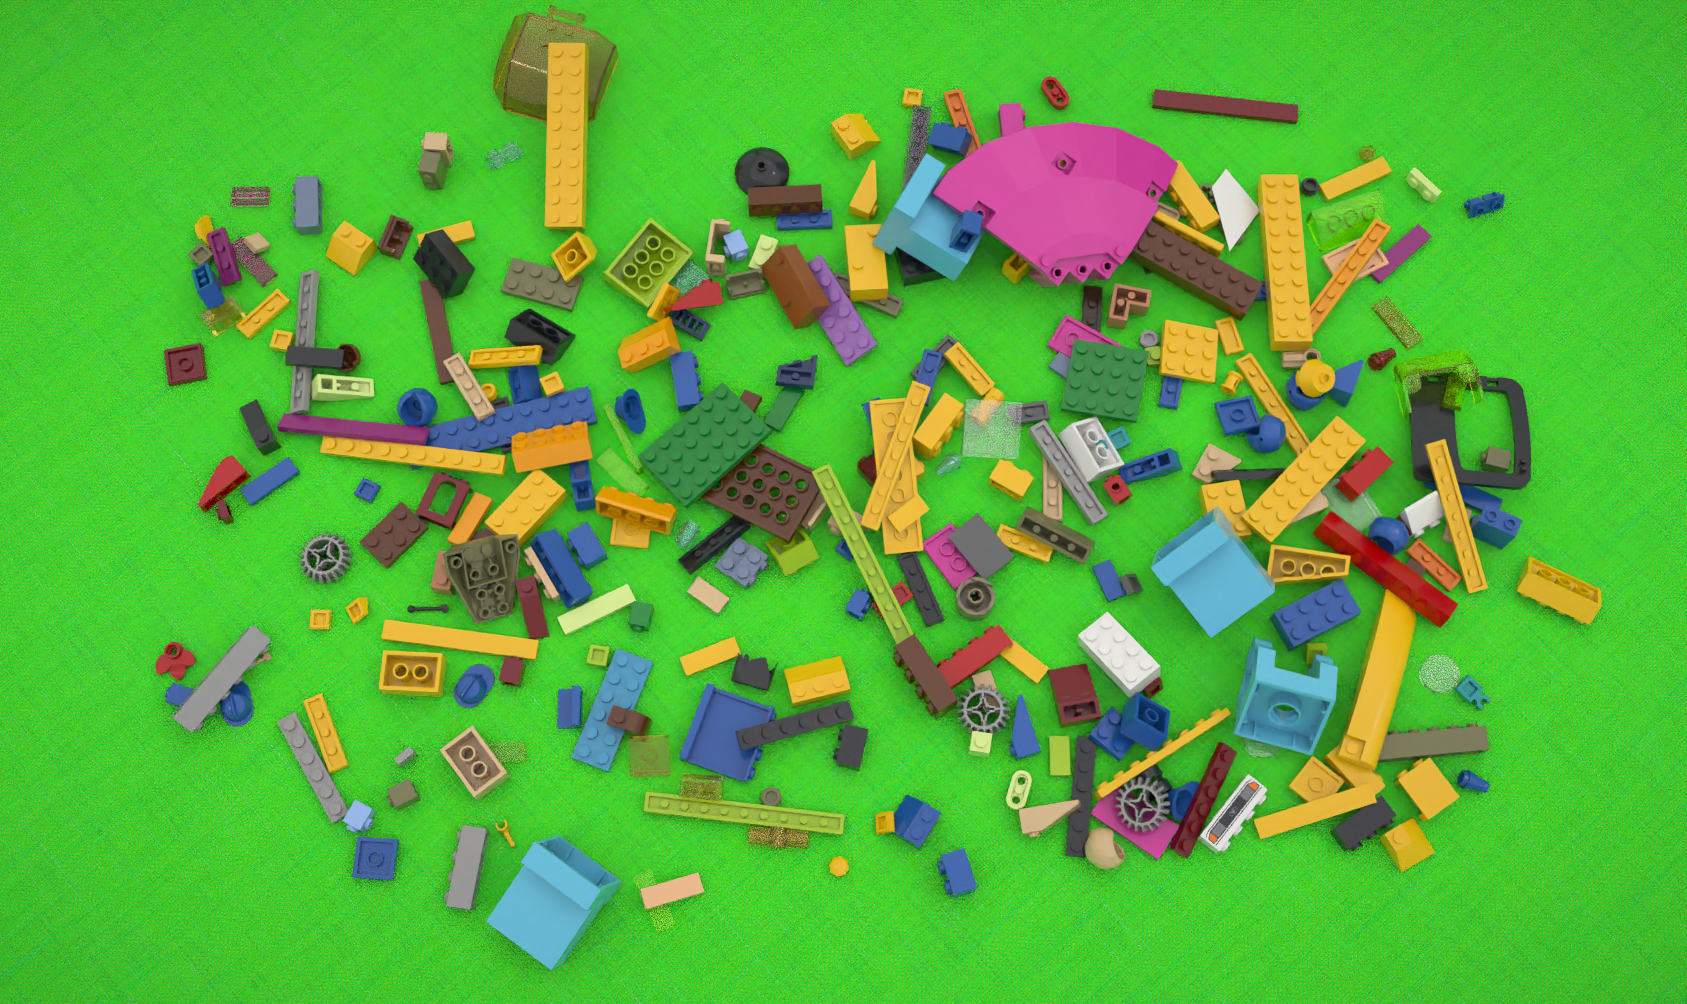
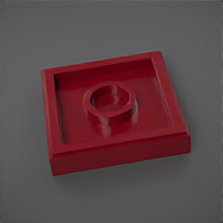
M202 343L164 350L169 386L207 379Z

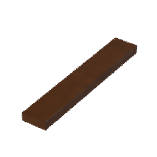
M430 279L419 281L439 381L441 385L453 383L455 381L443 363L444 360L454 355L442 294L436 288L437 284H433Z

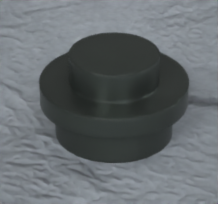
M1306 178L1302 181L1300 189L1305 195L1312 196L1318 192L1319 184L1314 178Z

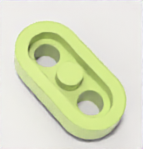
M1024 770L1015 772L1010 782L1006 804L1012 810L1022 809L1028 797L1032 778ZM1018 779H1024L1025 784L1020 785ZM1017 797L1019 799V803H1013L1012 798Z

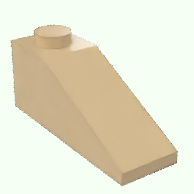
M1079 800L1019 809L1022 834L1028 835V838L1040 837V833L1048 831L1081 807V802Z

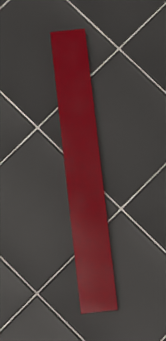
M1154 89L1152 108L1296 124L1298 121L1299 105Z

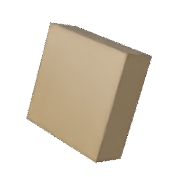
M260 233L244 237L243 243L254 254L270 248L269 242Z

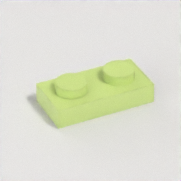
M1416 167L1409 172L1405 179L1412 188H1415L1431 204L1442 193Z
M761 234L748 266L749 270L759 269L776 251L779 243L777 239Z

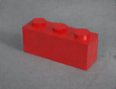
M1378 446L1373 451L1368 449L1361 456L1363 458L1361 462L1357 459L1350 466L1352 469L1350 472L1346 470L1338 477L1340 482L1335 487L1350 502L1354 501L1394 463Z

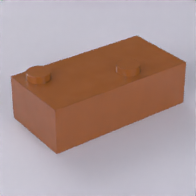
M796 244L779 246L760 267L794 329L810 327L830 306Z

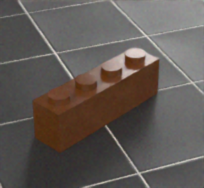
M821 184L748 188L749 217L779 216L781 214L798 215L799 213L816 214L823 212Z

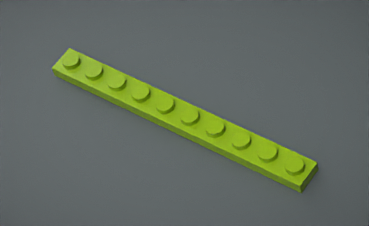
M827 464L812 471V475L897 645L913 635V632L830 464Z
M646 791L643 809L645 813L843 836L845 814Z

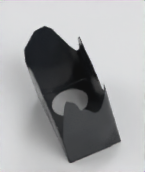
M738 653L731 681L769 691L777 664L775 668L769 671L765 657L756 658L749 662L747 654L742 657Z

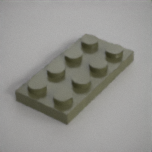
M512 258L501 292L573 312L584 278L581 275H575L569 282H565L558 269Z

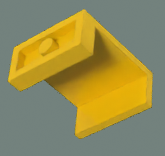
M1422 758L1412 764L1414 769L1409 772L1405 769L1397 775L1398 780L1394 782L1395 786L1400 784L1422 812L1418 816L1422 822L1427 821L1459 798V795L1431 758L1425 761Z

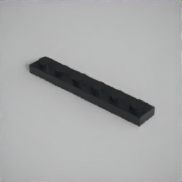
M849 700L741 729L735 731L740 751L847 722L853 720L854 717Z
M1077 736L1070 801L1079 800L1081 807L1069 815L1065 856L1086 858L1085 843L1088 839L1097 745L1088 737Z

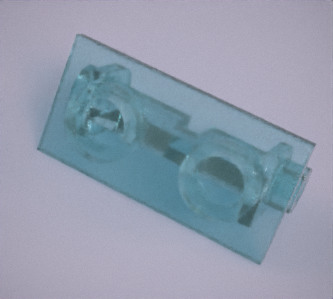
M514 141L505 144L504 149L500 151L494 149L488 152L485 160L490 159L491 162L488 163L490 169L496 170L506 165L505 157L508 158L509 162L521 158L524 153L521 148L517 149L516 147L519 146V142L514 143Z

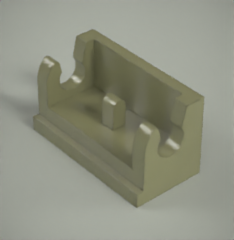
M762 268L725 276L730 300L766 293Z

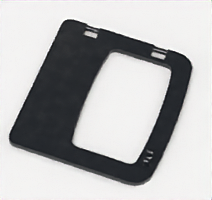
M1413 370L1409 373L1408 395L1413 477L1416 480L1435 483L1425 444L1445 439L1458 485L1519 490L1527 486L1531 479L1530 430L1524 392L1518 382L1501 377L1490 378L1487 376L1444 372L1433 373L1421 370ZM1429 377H1437L1439 381H1429ZM1487 382L1497 383V386H1487ZM1457 389L1499 392L1507 396L1514 440L1513 473L1465 470L1461 467L1455 429V394Z

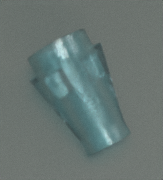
M954 451L952 454L949 453L934 470L942 478L960 469V466L964 463Z

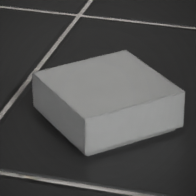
M408 747L395 757L394 760L403 768L418 755L411 747Z

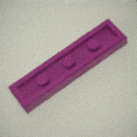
M1417 224L1384 254L1389 265L1372 272L1370 276L1378 284L1382 283L1432 236Z

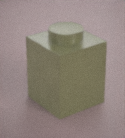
M1489 446L1480 455L1481 470L1506 473L1509 469L1512 452Z
M409 778L387 789L389 794L387 800L390 806H395L398 810L421 799Z

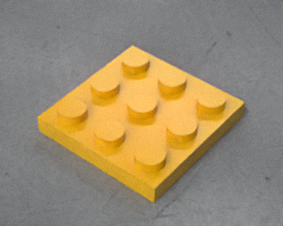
M1165 320L1162 329L1159 375L1211 385L1215 383L1219 330Z

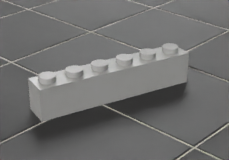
M248 626L170 718L188 733L197 732L204 724L202 720L207 715L211 716L216 711L217 706L215 705L220 699L223 701L230 694L229 689L232 685H237L243 679V672L246 669L250 670L256 664L255 658L259 654L263 655L270 647L268 643L271 640L255 626Z

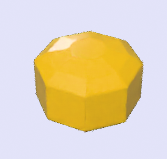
M841 856L833 858L829 864L831 874L836 877L845 876L849 870L848 861Z

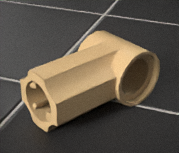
M1312 348L1306 351L1282 352L1281 366L1282 369H1300L1304 365L1303 363L1308 361L1307 357L1320 360L1321 355L1318 350Z

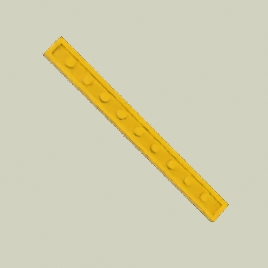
M323 436L320 453L325 455L504 476L507 462L505 455Z

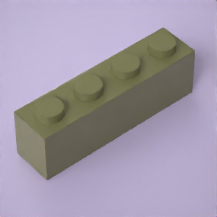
M1029 506L1026 507L1015 528L1082 564H1085L1096 542Z

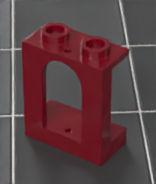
M435 472L416 511L417 516L424 521L452 531L468 493L473 492L469 485L470 483L463 479L458 481L452 479L451 475L444 472L441 474ZM442 483L457 488L445 516L428 510Z

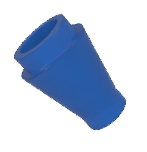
M1462 770L1457 778V784L1462 789L1486 793L1489 789V782L1470 770Z

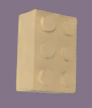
M474 726L469 727L440 749L470 793L478 801L511 777Z

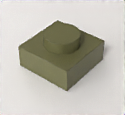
M202 242L188 254L199 266L206 262L209 263L214 259L212 251Z

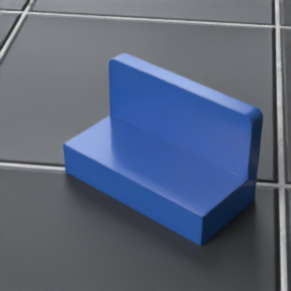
M514 366L508 370L514 405L542 398L536 366Z
M572 686V689H559L557 725L559 729L582 728L583 689L581 686Z

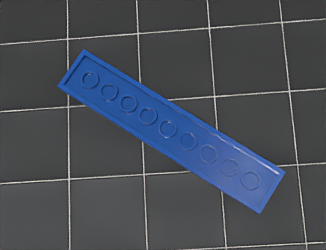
M589 386L550 397L495 409V414L480 422L475 415L428 426L430 434L425 446L482 453L501 448L502 446L512 445L511 436L519 432L529 433L534 432L536 429H550L556 425L565 426L577 421H587V425L598 422ZM411 465L412 470L425 467V466Z

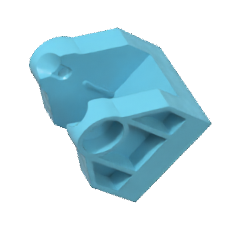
M1254 637L1249 648L1237 700L1234 735L1312 755L1336 701L1338 667L1333 663L1331 657L1315 653L1312 668H1308L1307 675L1275 668L1276 650L1272 647V642ZM1289 705L1295 709L1291 711H1281L1275 708V706Z

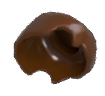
M340 344L337 349L345 350L343 370H336L351 372L360 365L361 354L359 349L353 344Z

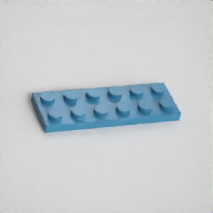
M616 649L572 754V759L609 773L626 732L606 724L611 709L615 705L629 711L635 710L654 663L652 661Z

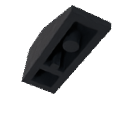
M256 399L240 407L248 430L263 456L281 448L258 400Z

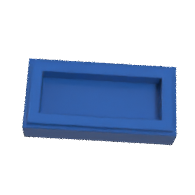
M1110 559L1092 566V570L1107 602L1126 595Z

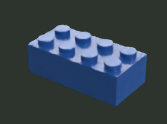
M1341 578L1274 612L1270 620L1290 652L1357 618L1361 610Z

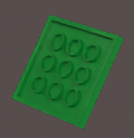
M1074 339L1061 411L1136 423L1149 351Z

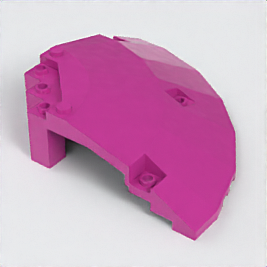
M1078 122L1032 126L984 143L976 151L969 154L968 157L950 168L932 190L931 194L942 204L948 205L960 216L965 209L976 213L980 211L981 215H983L981 230L989 232L1030 264L1033 270L1028 276L1041 287L1059 286L1062 281L1066 284L1084 283L1086 278L1091 281L1108 280L1118 265H1122L1131 253L1159 207L1156 202L1163 192H1166L1178 163L1159 146L1119 128ZM1061 160L1064 162L1063 167L1060 166ZM1151 190L1154 192L1153 197L1150 196Z

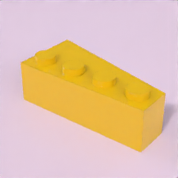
M1271 544L1267 573L1275 582V585L1334 581L1341 578L1345 580L1348 577L1351 556Z

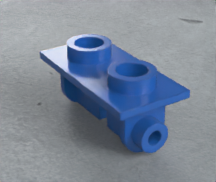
M1494 191L1483 195L1482 200L1479 197L1467 200L1464 203V208L1466 210L1469 209L1468 218L1502 209L1505 194Z

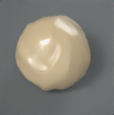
M1108 828L1092 829L1085 843L1086 858L1096 867L1105 870L1117 868L1125 860L1123 848L1113 840L1114 832Z

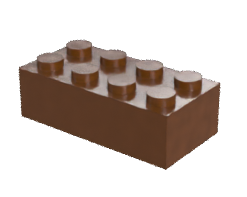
M915 634L895 645L893 661L898 668L902 667L905 672L903 675L906 681L914 685L916 689L914 692L919 700L923 699L927 706L925 708L931 717L934 716L937 720L956 708L958 703L957 696Z

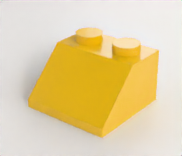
M845 114L831 122V134L850 160L881 143V140L862 114Z
M344 220L332 235L326 258L353 276H356L378 248L373 239Z

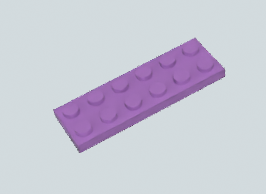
M819 254L807 263L830 303V306L818 318V321L845 365L849 367L876 348L878 343L825 258Z

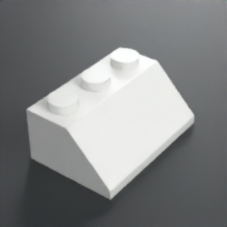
M1097 417L1071 423L1058 435L1087 483L1099 480L1124 465ZM1099 440H1105L1108 449L1105 448V445L1103 443H1099L1098 445H1096V443Z

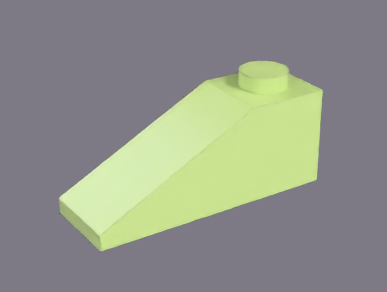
M317 374L311 382L312 400L341 401L374 397V381L369 378Z

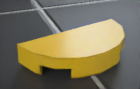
M204 215L195 224V232L199 240L202 238L207 247L211 249L207 234L214 230L210 215Z

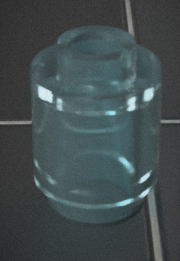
M687 520L686 523L682 524L675 537L676 545L684 550L687 548L691 549L700 534L699 530L701 527L697 523Z

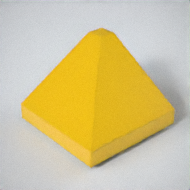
M358 597L345 607L353 624H356L368 614L367 597Z

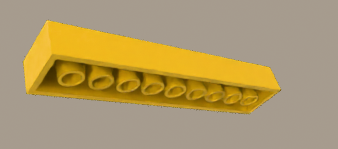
M548 43L545 227L548 230H586L589 48L586 43Z
M1298 174L1261 175L1257 184L1270 350L1306 351L1310 348L1313 338Z

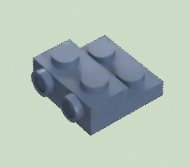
M738 537L717 562L715 569L746 590L749 586L752 587L758 579L756 576L759 572H764L768 567L769 557L754 545L751 546Z

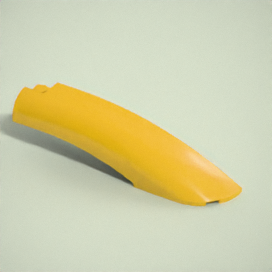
M1386 588L1367 643L1354 699L1336 754L1337 758L1372 771L1376 769L1392 718L1416 625L1415 609Z

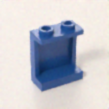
M1486 504L1479 517L1476 515L1472 517L1470 527L1474 538L1502 550L1516 537L1522 519Z

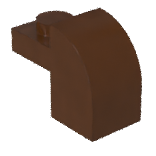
M613 705L606 724L626 731L627 735L646 741L652 720L636 711H629Z

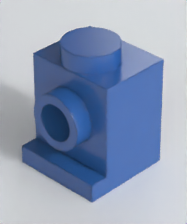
M856 588L845 608V613L863 622V612H868L872 604L870 602L872 594L867 590Z

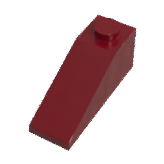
M535 576L515 580L529 638L536 640L550 636L537 579Z

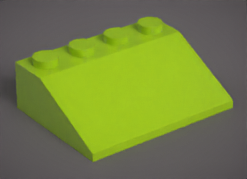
M649 218L604 272L603 279L616 290L649 308L664 282L669 284L694 252L652 218Z

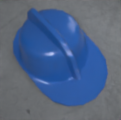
M628 389L622 396L616 397L615 412L620 419L626 422L628 428L633 433L640 434L646 427L640 395L636 390Z
M476 664L468 668L454 688L456 702L465 708H473L479 705L494 684L495 676L493 671L483 664Z
M240 681L237 685H232L229 689L230 694L225 700L222 701L220 699L219 701L223 719L232 726L246 724L253 715L250 689L244 682Z
M1190 781L1180 788L1168 790L1169 796L1164 801H1170V805L1164 806V808L1169 809V814H1172L1176 820L1181 821L1184 818L1199 783Z

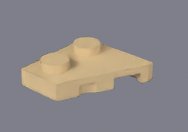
M1209 443L1191 477L1209 485L1216 480L1211 478V471L1231 470L1235 466L1237 467L1242 460Z

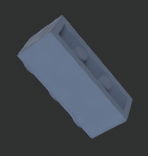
M317 175L295 177L293 193L296 196V201H293V210L296 212V217L293 218V226L300 235L321 234L322 183Z

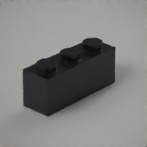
M1382 795L1376 798V803L1365 806L1330 831L1344 852L1349 849L1353 852L1362 845L1360 843L1361 840L1364 838L1370 840L1378 834L1376 830L1382 826L1385 829L1393 823L1392 818L1396 814Z

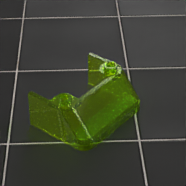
M1458 349L1402 360L1395 364L1393 376L1403 418H1407L1412 413L1408 394L1416 393L1421 388L1420 377L1457 370L1462 381L1470 382L1474 404H1479L1485 399L1478 368L1466 351Z

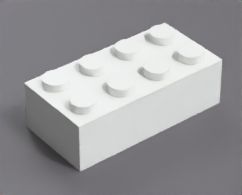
M1108 612L1078 635L1079 646L1130 699L1161 675L1160 665Z

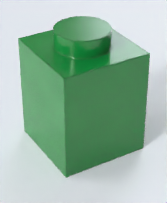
M638 601L633 602L628 620L629 627L633 631L643 633V631L649 632L654 613L653 605Z

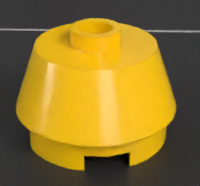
M1317 359L1304 362L1300 371L1296 372L1297 387H1300L1304 392L1303 394L1309 397L1323 395L1335 383L1333 369Z

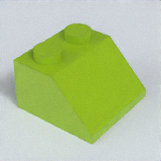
M800 527L790 543L778 537L765 542L768 551L785 576L795 573L798 569L813 563L814 560L819 558L811 539Z

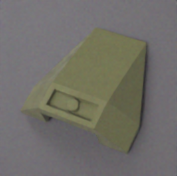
M517 534L489 535L454 545L443 554L446 573L475 624L512 614L516 589L515 580H517L520 559Z

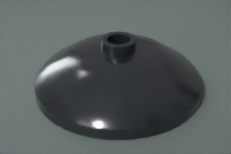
M767 147L753 148L745 152L738 159L735 166V179L739 188L747 195L748 188L786 186L789 179V166L786 159L778 151Z

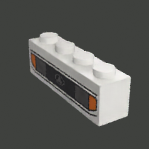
M1248 774L1202 831L1198 840L1216 854L1220 850L1224 852L1231 844L1228 841L1232 835L1236 837L1242 830L1241 823L1244 819L1248 821L1255 813L1252 810L1255 805L1258 804L1260 806L1267 796L1264 794L1268 789Z

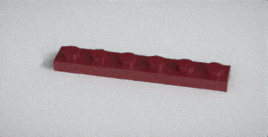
M1218 743L1169 848L1183 858H1189L1237 754L1234 749L1225 743Z

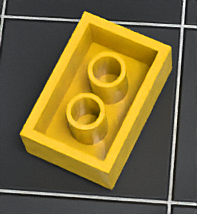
M944 393L913 435V451L928 461H931L933 457L937 458L942 450V444L944 442L948 443L951 439L953 429H958L962 424L964 405L947 393Z
M1239 480L1201 486L1198 491V497L1203 516L1218 506L1232 523V529L1242 541H1248L1252 532L1240 520L1241 516L1246 512V507Z
M383 650L379 690L383 694L442 697L446 657L442 653Z

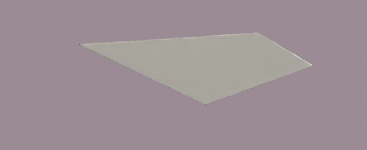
M1225 169L1212 186V191L1230 251L1257 215L1259 208L1228 170Z

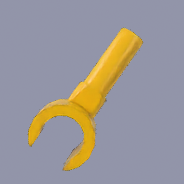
M503 819L505 823L504 828L500 829L497 823L495 826L500 833L504 834L512 848L516 845L509 833L510 826Z

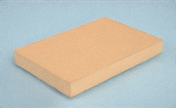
M1360 238L1321 257L1331 277ZM1380 247L1354 282L1389 265Z

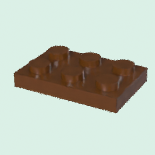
M400 502L360 541V544L388 569L429 527L406 505Z

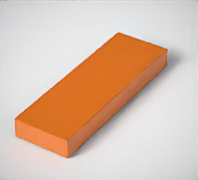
M1420 538L1405 552L1410 558H1413L1426 568L1425 572L1447 592H1450L1462 579L1453 568Z

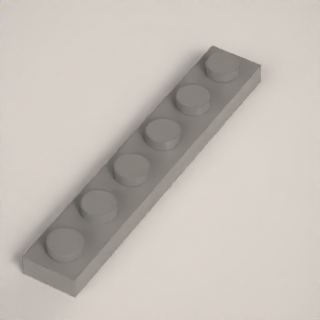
M1043 420L1028 430L1029 434L1090 526L1108 515L1047 422Z
M293 712L277 723L331 823L335 824L346 816L349 809L297 713Z

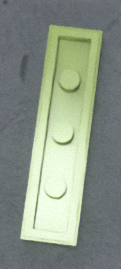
M626 584L557 618L567 636L632 605L636 599L629 585Z

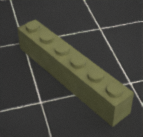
M1478 723L1466 725L1465 728H1459V725H1452L1444 730H1439V727H1432L1423 732H1420L1419 729H1411L1407 731L1408 733L1400 734V731L1388 732L1378 763L1484 753L1490 749L1486 726H1478Z

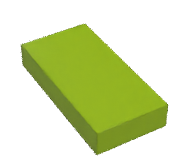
M1049 736L1050 777L1070 776L1069 736Z

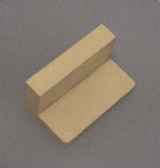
M821 493L818 494L800 525L810 533L829 508Z

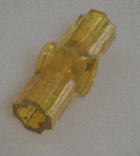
M778 826L770 828L749 827L748 845L769 846L772 849H808L809 831L789 830L786 827Z

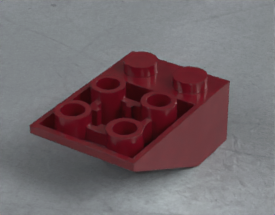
M1086 663L1048 670L1060 728L1100 720L1101 712L1098 698Z

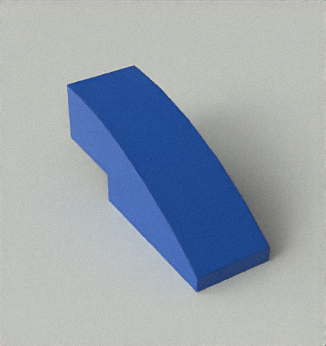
M588 459L569 463L577 512L595 509L596 504Z

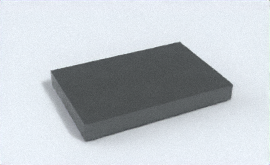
M979 513L948 536L949 540L978 575L985 580H988L1015 558Z

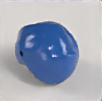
M1296 372L1291 375L1286 383L1287 398L1290 404L1298 410L1306 411L1313 409L1326 397V393L1319 397H1309L1303 394L1304 392L1296 385Z
M423 388L408 390L401 396L397 404V412L400 419L406 425L414 427H424L430 424L438 409L435 397Z
M1266 414L1261 418L1259 430L1246 434V439L1250 447L1257 453H1272L1279 450L1283 445L1286 437V428L1280 418Z
M1377 517L1369 526L1368 538L1376 541L1381 548L1391 555L1398 554L1409 543L1408 529L1402 521L1396 518Z

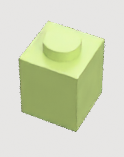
M972 731L968 755L988 757L992 734Z

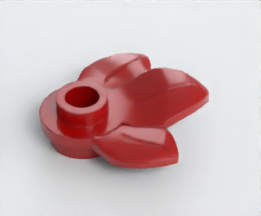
M171 642L166 645L164 654L157 659L156 672L160 675L169 671L175 679L181 680L186 674V666L195 664V657L191 651L185 650L180 643ZM174 649L178 650L176 655H172Z

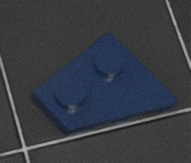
M813 355L811 359L805 361L800 359L790 364L779 365L776 386L813 390L818 355Z

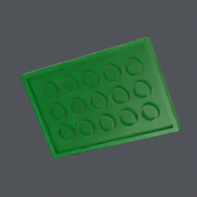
M722 382L642 452L638 458L688 509L773 432Z

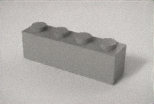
M463 825L462 830L458 831V850H455L453 854L454 870H451L449 873L448 881L451 884L444 898V902L447 903L446 906L449 908L474 912L489 837V831L485 828Z

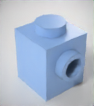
M740 229L723 236L724 253L726 257L730 256L732 262L736 260L742 261L749 256V248Z
M354 800L343 822L348 824L346 828L357 834L359 830L364 833L371 828L376 811Z

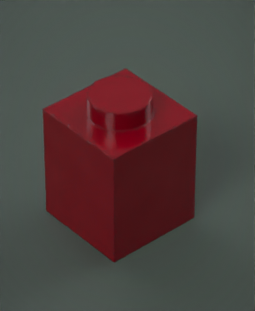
M517 656L504 657L498 679L501 684L521 688L526 664L522 661V658Z

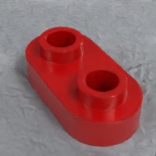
M1049 76L1044 78L1041 84L1043 94L1055 109H1065L1070 100L1066 90L1055 77Z

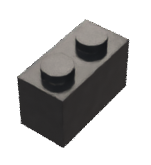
M845 724L844 729H840L838 740L841 741L840 747L835 748L833 759L836 760V766L860 770L868 729Z

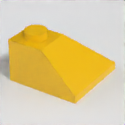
M577 231L557 248L551 256L565 282H569L594 260L598 251L591 238Z
M1414 818L1379 837L1400 872L1435 853Z

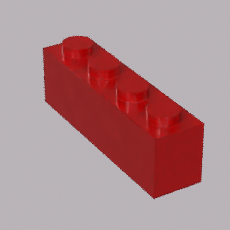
M1000 625L996 627L990 626L984 631L985 635L980 638H973L968 642V647L965 649L959 648L952 654L953 657L948 661L944 659L936 665L952 690L998 658L1000 653L1006 648L1012 647L1013 642Z

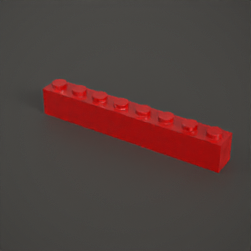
M1331 510L1312 533L1339 554L1351 556V563L1439 628L1445 624L1459 605Z

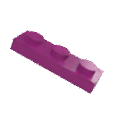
M221 227L208 233V241L222 285L229 286L241 281L242 277L226 228Z

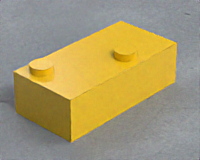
M882 224L849 225L844 228V245L851 301L887 299L888 281L885 252L872 244Z

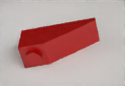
M712 279L702 280V284L695 285L664 308V311L671 312L723 304L720 281L713 282Z
M233 455L224 458L216 467L198 503V506L205 513L214 507L217 501L224 499L251 477Z

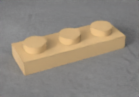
M530 546L524 551L527 556L524 559L529 567L533 566L536 572L533 574L538 583L543 582L546 587L543 589L548 600L552 598L554 603L561 600V597L532 547Z

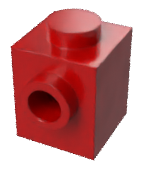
M1119 474L1117 476L1111 475L1103 484L1104 489L1116 506H1119L1133 496Z

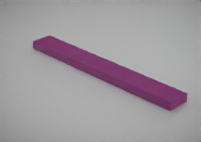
M286 413L283 414L277 426L278 431L422 446H425L430 434L428 427Z

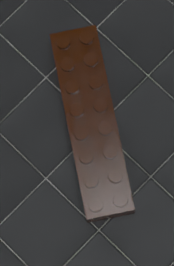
M1151 220L1127 257L1239 321H1242L1263 285L1260 281Z

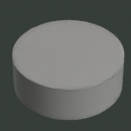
M1152 330L1142 332L1139 337V344L1143 349L1155 347L1158 343V335Z

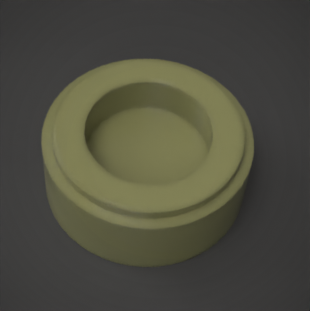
M769 787L763 791L761 799L764 805L777 807L781 803L782 797L778 789Z

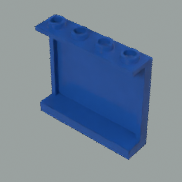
M707 683L679 755L680 760L747 784L749 779L753 780L756 769L753 767L755 762L761 759L763 750H761L762 745L740 751L735 731L774 721L777 715L774 712V706L768 707L717 689L715 685Z

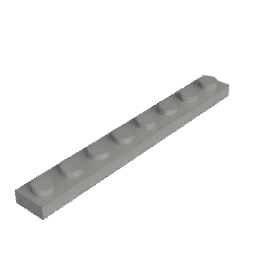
M315 269L303 272L300 276L295 346L314 347L319 271ZM293 366L291 414L298 415L309 412L312 367Z

